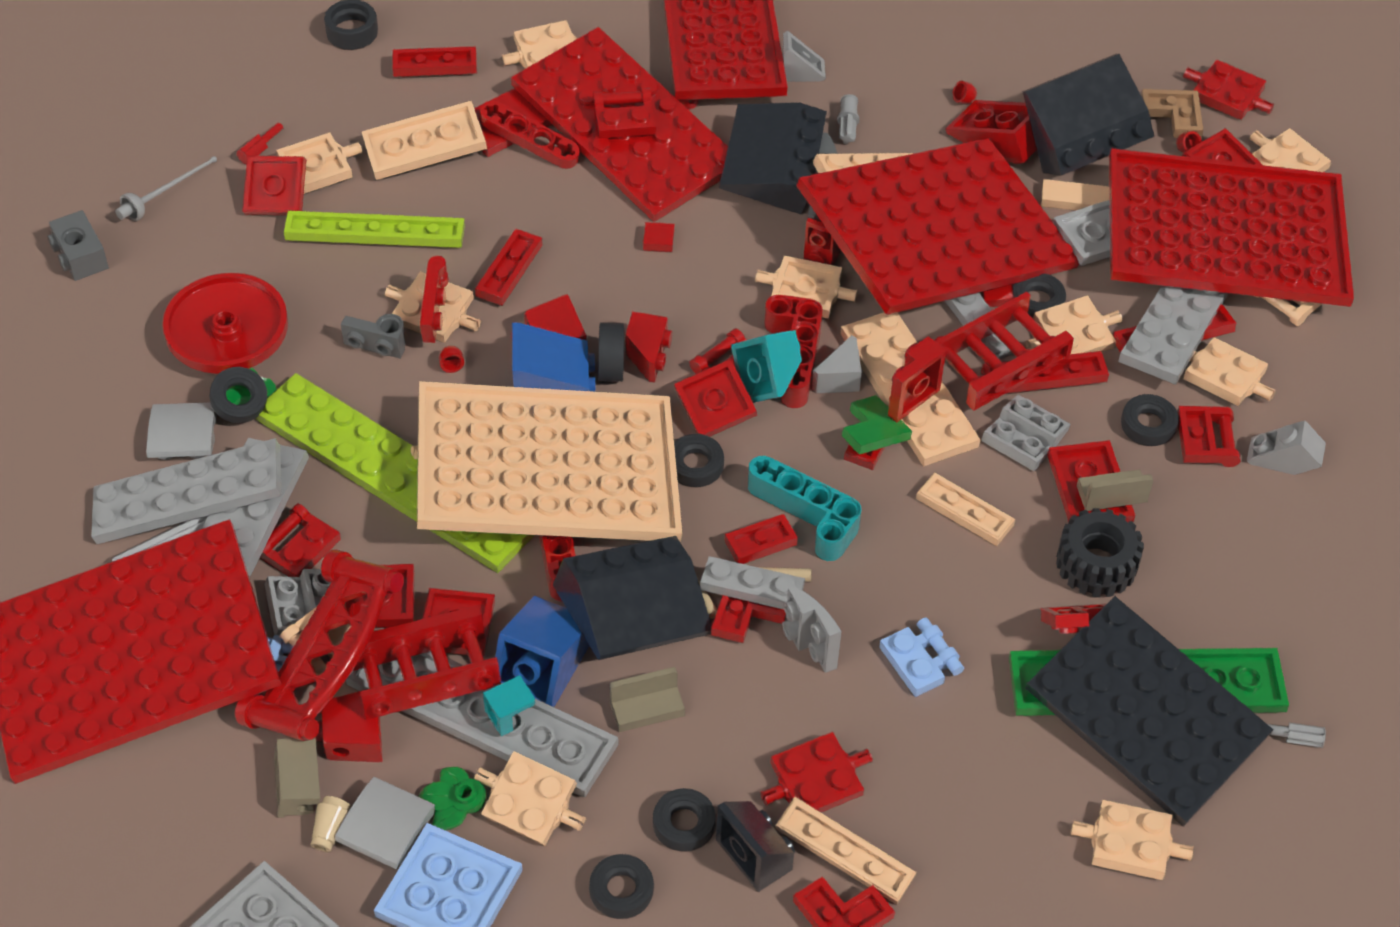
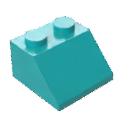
M796 330L764 335L731 344L735 368L752 402L756 403L782 397L802 361Z

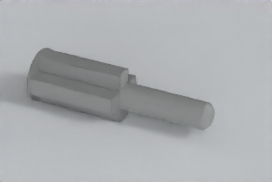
M1289 722L1288 727L1268 724L1274 729L1271 735L1287 737L1286 742L1321 748L1324 746L1326 739L1325 727Z

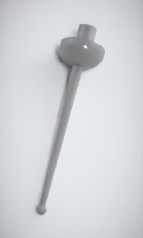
M215 156L211 157L209 161L142 198L134 193L123 194L120 197L121 207L115 210L117 217L121 220L127 216L133 221L140 220L145 214L144 203L210 163L216 162L217 158Z

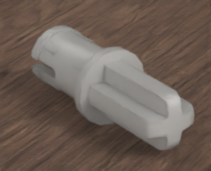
M846 94L841 97V110L837 116V122L840 125L839 138L843 140L844 144L855 141L856 126L860 118L857 114L858 98L852 94Z

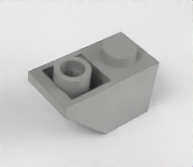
M1306 420L1251 437L1247 462L1250 465L1292 475L1300 474L1322 467L1326 442Z

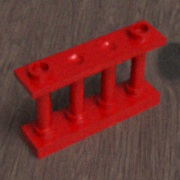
M1028 292L1008 299L1003 305L953 332L935 339L946 350L945 360L969 384L966 404L973 411L1070 358L1074 337L1067 330L1057 336H1050L1028 314L1031 298ZM1018 321L1040 345L1033 349H1026L1005 327ZM994 333L1017 358L1008 363H1002L981 340ZM970 346L993 371L984 376H978L957 353Z
M479 605L373 631L367 647L353 669L355 671L364 668L369 689L360 691L366 720L487 690L501 684L497 657L484 660L478 643L479 639L485 638L482 613ZM464 643L471 664L450 668L444 648ZM431 652L437 672L417 677L411 656ZM397 660L403 681L383 686L377 665Z

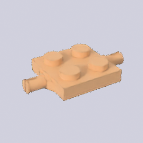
M567 20L514 31L517 52L502 54V61L504 66L520 62L526 69L578 38L572 34Z
M1290 128L1273 139H1267L1258 130L1250 136V140L1260 147V149L1252 154L1265 166L1324 172L1330 167V159Z
M327 133L278 149L276 152L277 156H304L307 159L304 185L305 194L353 178L347 158L362 154V149L359 142L342 147L335 142L331 133Z
M784 256L781 266L775 273L759 269L756 273L755 282L772 285L773 292L771 296L781 294L817 300L823 307V318L829 319L832 305L837 299L855 302L857 296V289L840 287L842 267Z
M421 271L406 290L392 285H388V288L385 290L386 297L399 301L392 314L402 318L405 328L420 334V318L426 273ZM450 282L445 286V306H440L439 309L443 316L442 330L436 333V340L443 343L447 341L451 333L459 326L477 331L481 324L480 319L466 315L467 309L474 299L473 291Z
M1088 295L1035 312L1033 317L1050 336H1057L1067 330L1074 337L1071 354L1104 352L1113 349L1116 340L1108 326L1122 322V316L1118 310L1101 315ZM1035 338L1026 340L1027 349H1033L1040 345Z
M1215 337L1204 349L1194 352L1189 361L1192 364L1186 369L1183 378L1237 406L1240 405L1244 398L1253 393L1270 401L1276 391L1260 383V379L1266 373L1268 363Z
M513 751L506 767L498 776L482 767L477 770L480 775L475 774L474 779L491 788L490 797L481 813L485 818L543 846H546L553 830L561 822L578 831L582 829L583 826L580 823L584 824L586 817L568 810L569 799L577 785L574 779Z
M1102 800L1099 817L1094 825L1074 820L1071 829V835L1092 839L1091 843L1094 849L1092 865L1159 880L1164 878L1166 863L1170 856L1191 861L1194 846L1173 842L1170 833L1171 814Z

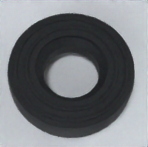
M1046 273L1015 283L1013 286V297H1018L1025 292L1029 293L1035 290L1045 292L1050 296V300L1047 302H1036L1030 299L1028 314L1032 318L1035 312L1063 304L1066 301L1064 285L1057 278Z
M244 367L228 368L220 372L213 380L209 394L210 403L215 413L222 419L232 423H246L258 417L265 408L267 388L263 379L256 372ZM241 385L249 390L251 398L246 404L235 405L227 399L226 391L231 386Z
M1142 394L1133 397L1126 403L1121 416V426L1124 433L1132 441L1144 446H1159L1167 443L1174 436L1178 426V413L1173 404L1165 398L1153 394ZM1142 413H1152L1158 416L1162 423L1158 427H1147L1139 422L1138 416Z
M689 434L680 437L674 442L677 480L680 484L688 487H704L712 484L720 477L724 469V453L716 440L703 434ZM690 453H701L707 457L708 463L702 468H691L684 463V458Z
M681 788L666 793L659 799L653 811V829L657 838L666 847L676 851L687 852L701 848L711 839L716 828V812L713 804L704 794L693 789ZM688 809L697 815L698 823L694 828L682 831L672 825L671 816L678 810Z
M615 854L606 857L595 866L589 880V893L593 904L601 913L615 919H628L642 913L650 904L654 893V879L649 867L641 859L628 854ZM625 875L635 882L636 888L627 897H615L607 888L609 881L615 876Z

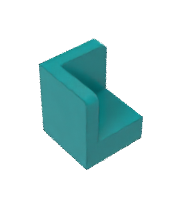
M520 675L483 693L485 712L501 737L513 731L512 716L536 704L535 697Z

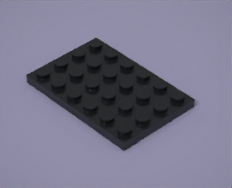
M1116 596L1089 621V626L1083 627L1025 687L1028 692L1162 809L1171 814L1183 827L1274 730Z

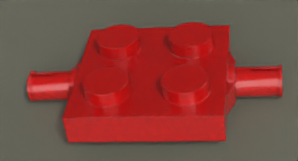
M1216 59L1209 70L1203 73L1187 67L1184 72L1183 78L1198 83L1193 91H1198L1200 103L1242 120L1246 113L1254 108L1268 114L1274 108V103L1260 98L1267 80L1231 66L1228 63Z
M830 732L771 756L770 764L778 777V785L761 791V798L767 806L782 798H785L790 804L793 798L796 797L822 813L863 796L864 788L856 775L855 768L872 763L871 753L869 754V750L866 748L849 756L842 749L834 732Z

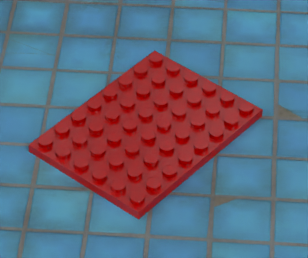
M989 138L800 177L797 183L800 192L886 315L1026 281L1045 273L1051 275L1075 269L1079 266V260L1073 253L1071 245L1066 243L1057 227L1053 224V221Z
M1111 148L1109 154L1110 280L1347 307L1352 306L1354 292L1341 174Z
M230 519L0 602V732L10 778L15 784L282 685L235 528Z

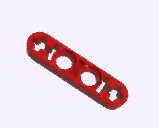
M487 101L482 104L479 119L481 125L558 167L570 169L577 165L580 149L574 141L498 101ZM513 124H520L525 130L514 132L509 127ZM545 137L549 140V143L547 145H538L534 139ZM567 152L571 153L566 155V157L562 156V154H566Z

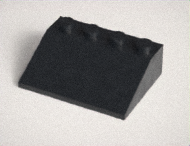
M1116 53L1023 91L1043 173L1062 176L1109 156L1111 148L1124 150L1155 137L1149 110L1120 54Z
M800 102L738 104L719 189L801 215L807 200L798 189L797 183L800 177L813 175L816 172L812 162L820 151L827 111Z
M676 536L563 558L553 587L598 660L711 634L712 624L692 559Z

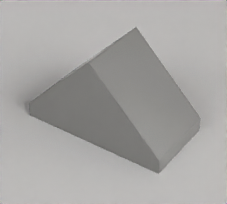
M789 31L784 32L782 56L787 82H822L825 80L824 59Z
M851 335L813 370L811 389L813 392L836 393L858 392L860 390L862 371L857 338Z

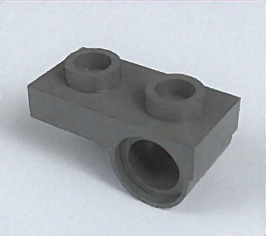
M385 314L379 317L376 323L345 315L341 323L343 343L345 345L401 359L406 345L404 325L401 317L395 314Z

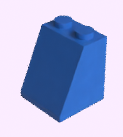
M512 323L514 387L596 392L595 377H589V372H595L594 353L588 354V341L522 323Z
M534 596L499 633L495 655L499 664L501 683L520 675L535 699L552 707H555L589 648L588 642L567 608Z

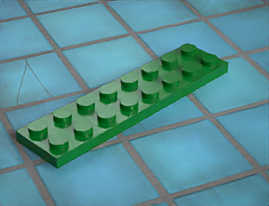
M1278 648L1179 649L1254 713L1287 712L1289 701ZM1060 650L1010 651L1009 666L1016 716L1055 715L1028 692L1025 687Z

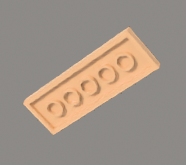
M883 312L841 326L840 333L844 341L851 335L857 338L861 368L881 400L888 407L892 376L898 368L904 366L907 349L912 344L917 343L898 312L889 315ZM943 381L941 382L939 392L901 419L912 430L911 438L907 441L923 467L979 447L980 438Z

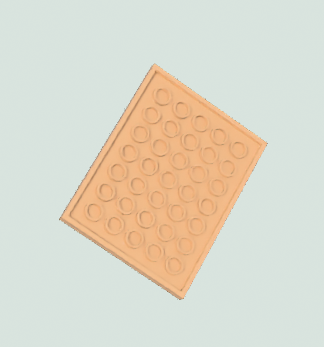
M419 381L417 529L648 541L676 536L681 542L682 523L670 396Z

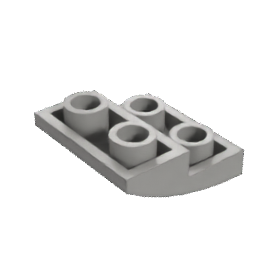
M1017 395L1003 407L1000 418L984 431L981 441L1035 471L1048 457L1049 447H1056L1071 424L1062 420L1056 414L1050 413L1034 404L1031 400Z
M211 403L153 404L148 426L147 458L165 460L173 457L189 456L191 458H202L212 455L215 442L214 425L217 414L213 410Z
M303 569L300 577H267L264 586L274 635L280 636L287 627L296 623L318 606L331 584L324 580L321 569Z
M796 586L789 587L787 602L784 603L786 618L782 623L786 638L789 641H794L798 651L809 648L813 661L819 662L825 673L837 669L842 631L831 615L813 597Z
M373 777L347 813L335 835V841L397 869L414 845L418 833L434 815L435 804Z

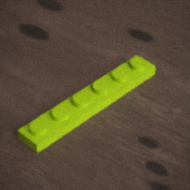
M288 211L284 236L285 240L462 248L465 221L464 218Z

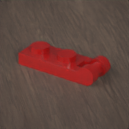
M438 255L431 257L427 264L420 318V329L424 343H435L436 333L442 330L443 316L439 309L440 306H445V286L449 283V278L446 271V260Z

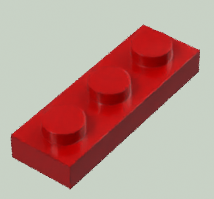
M476 46L393 49V77L477 74Z
M515 229L476 286V297L503 306L543 246L542 237Z

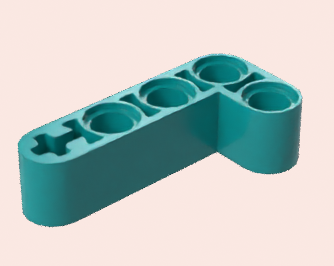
M757 456L750 461L748 471V490L750 493L816 526L815 553L817 556L825 561L839 559L858 534L862 512L859 501L771 457Z

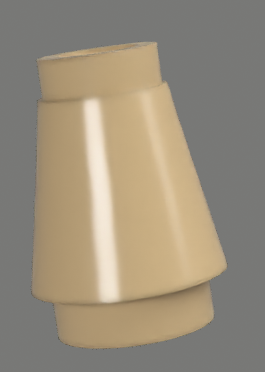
M325 796L322 803L317 804L311 847L319 851L331 852L332 846L336 842L335 835L351 806L348 802L336 797Z

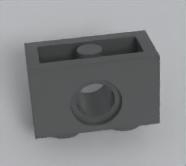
M83 210L49 222L52 234L47 235L51 248L54 252H60L58 259L64 272L69 270L75 281L109 269L104 248Z

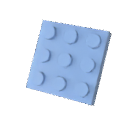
M426 823L374 909L375 917L396 927H491L523 871L522 864Z

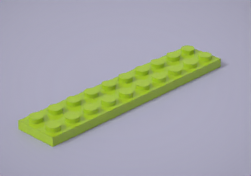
M297 373L267 398L265 408L255 418L257 421L301 449L306 450L307 453L417 522L418 459H414L411 454V446L413 445ZM430 530L496 573H499L535 536L527 534Z

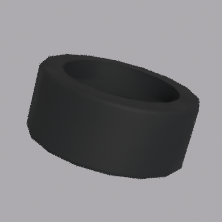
M361 0L339 1L331 5L325 13L326 35L328 40L336 47L347 50L360 49L371 44L377 37V15L374 8L367 2ZM348 20L365 22L361 27L354 29L337 27L338 24Z
M601 322L599 324V381L622 382L624 371V323Z

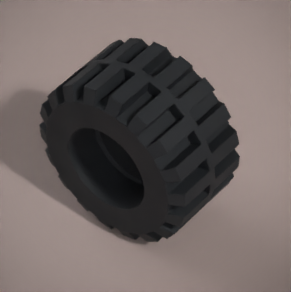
M1093 508L1090 513L1087 510L1079 512V516L1073 515L1069 519L1068 524L1066 523L1063 528L1056 555V565L1060 569V576L1062 579H1068L1067 585L1072 589L1078 587L1079 593L1086 595V592L1093 593L1092 597L1100 598V594L1111 597L1114 596L1115 591L1119 594L1125 591L1126 586H1131L1137 575L1144 549V543L1141 542V532L1135 531L1136 525L1132 521L1127 522L1126 516L1121 513L1117 516L1113 514V510L1107 509L1106 512H1101L1100 508ZM1087 549H1100L1106 551L1111 556H1097Z

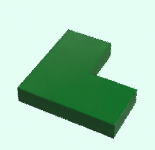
M877 395L851 402L849 411L861 423L843 427L842 437L859 455L904 442L911 438L912 430L902 420L896 423L888 416L889 407Z

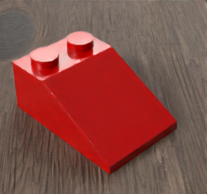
M975 100L945 128L946 134L963 143L989 138L1005 160L1013 164L1026 162L1037 150L1026 103Z

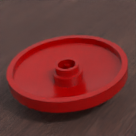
M241 273L214 274L190 283L172 298L163 317V332L171 353L184 365L198 371L219 374L223 370L232 367L249 369L262 363L280 347L288 329L286 305L280 293L266 281Z

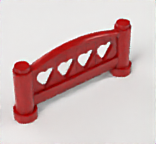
M337 549L329 551L323 558L321 574L324 580L331 584L278 672L282 685L269 689L265 696L256 694L238 701L235 708L236 721L244 727L251 729L262 727L301 741L314 739L319 732V723L315 720L316 716L334 697L355 668L373 634L386 595L397 593L402 589L404 584L403 575L396 569L355 559L350 553ZM368 595L367 600L361 604L360 612L350 617L344 605L346 601ZM351 624L350 629L344 633L343 641L339 645L334 646L327 634L329 630ZM334 653L333 658L327 662L326 670L322 674L316 675L310 663L312 659ZM317 682L314 690L309 693L308 701L299 705L293 693L295 688Z

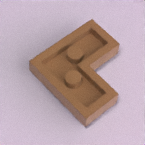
M1142 89L1141 96L1149 110L1150 117L1171 118L1173 137L1178 138L1180 134L1186 131H1195L1202 138L1204 129L1198 91Z

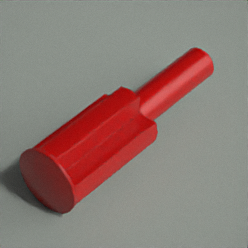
M278 122L262 136L259 134L255 135L236 152L238 159L243 164H247V156H259L268 148L266 143L283 130V125Z

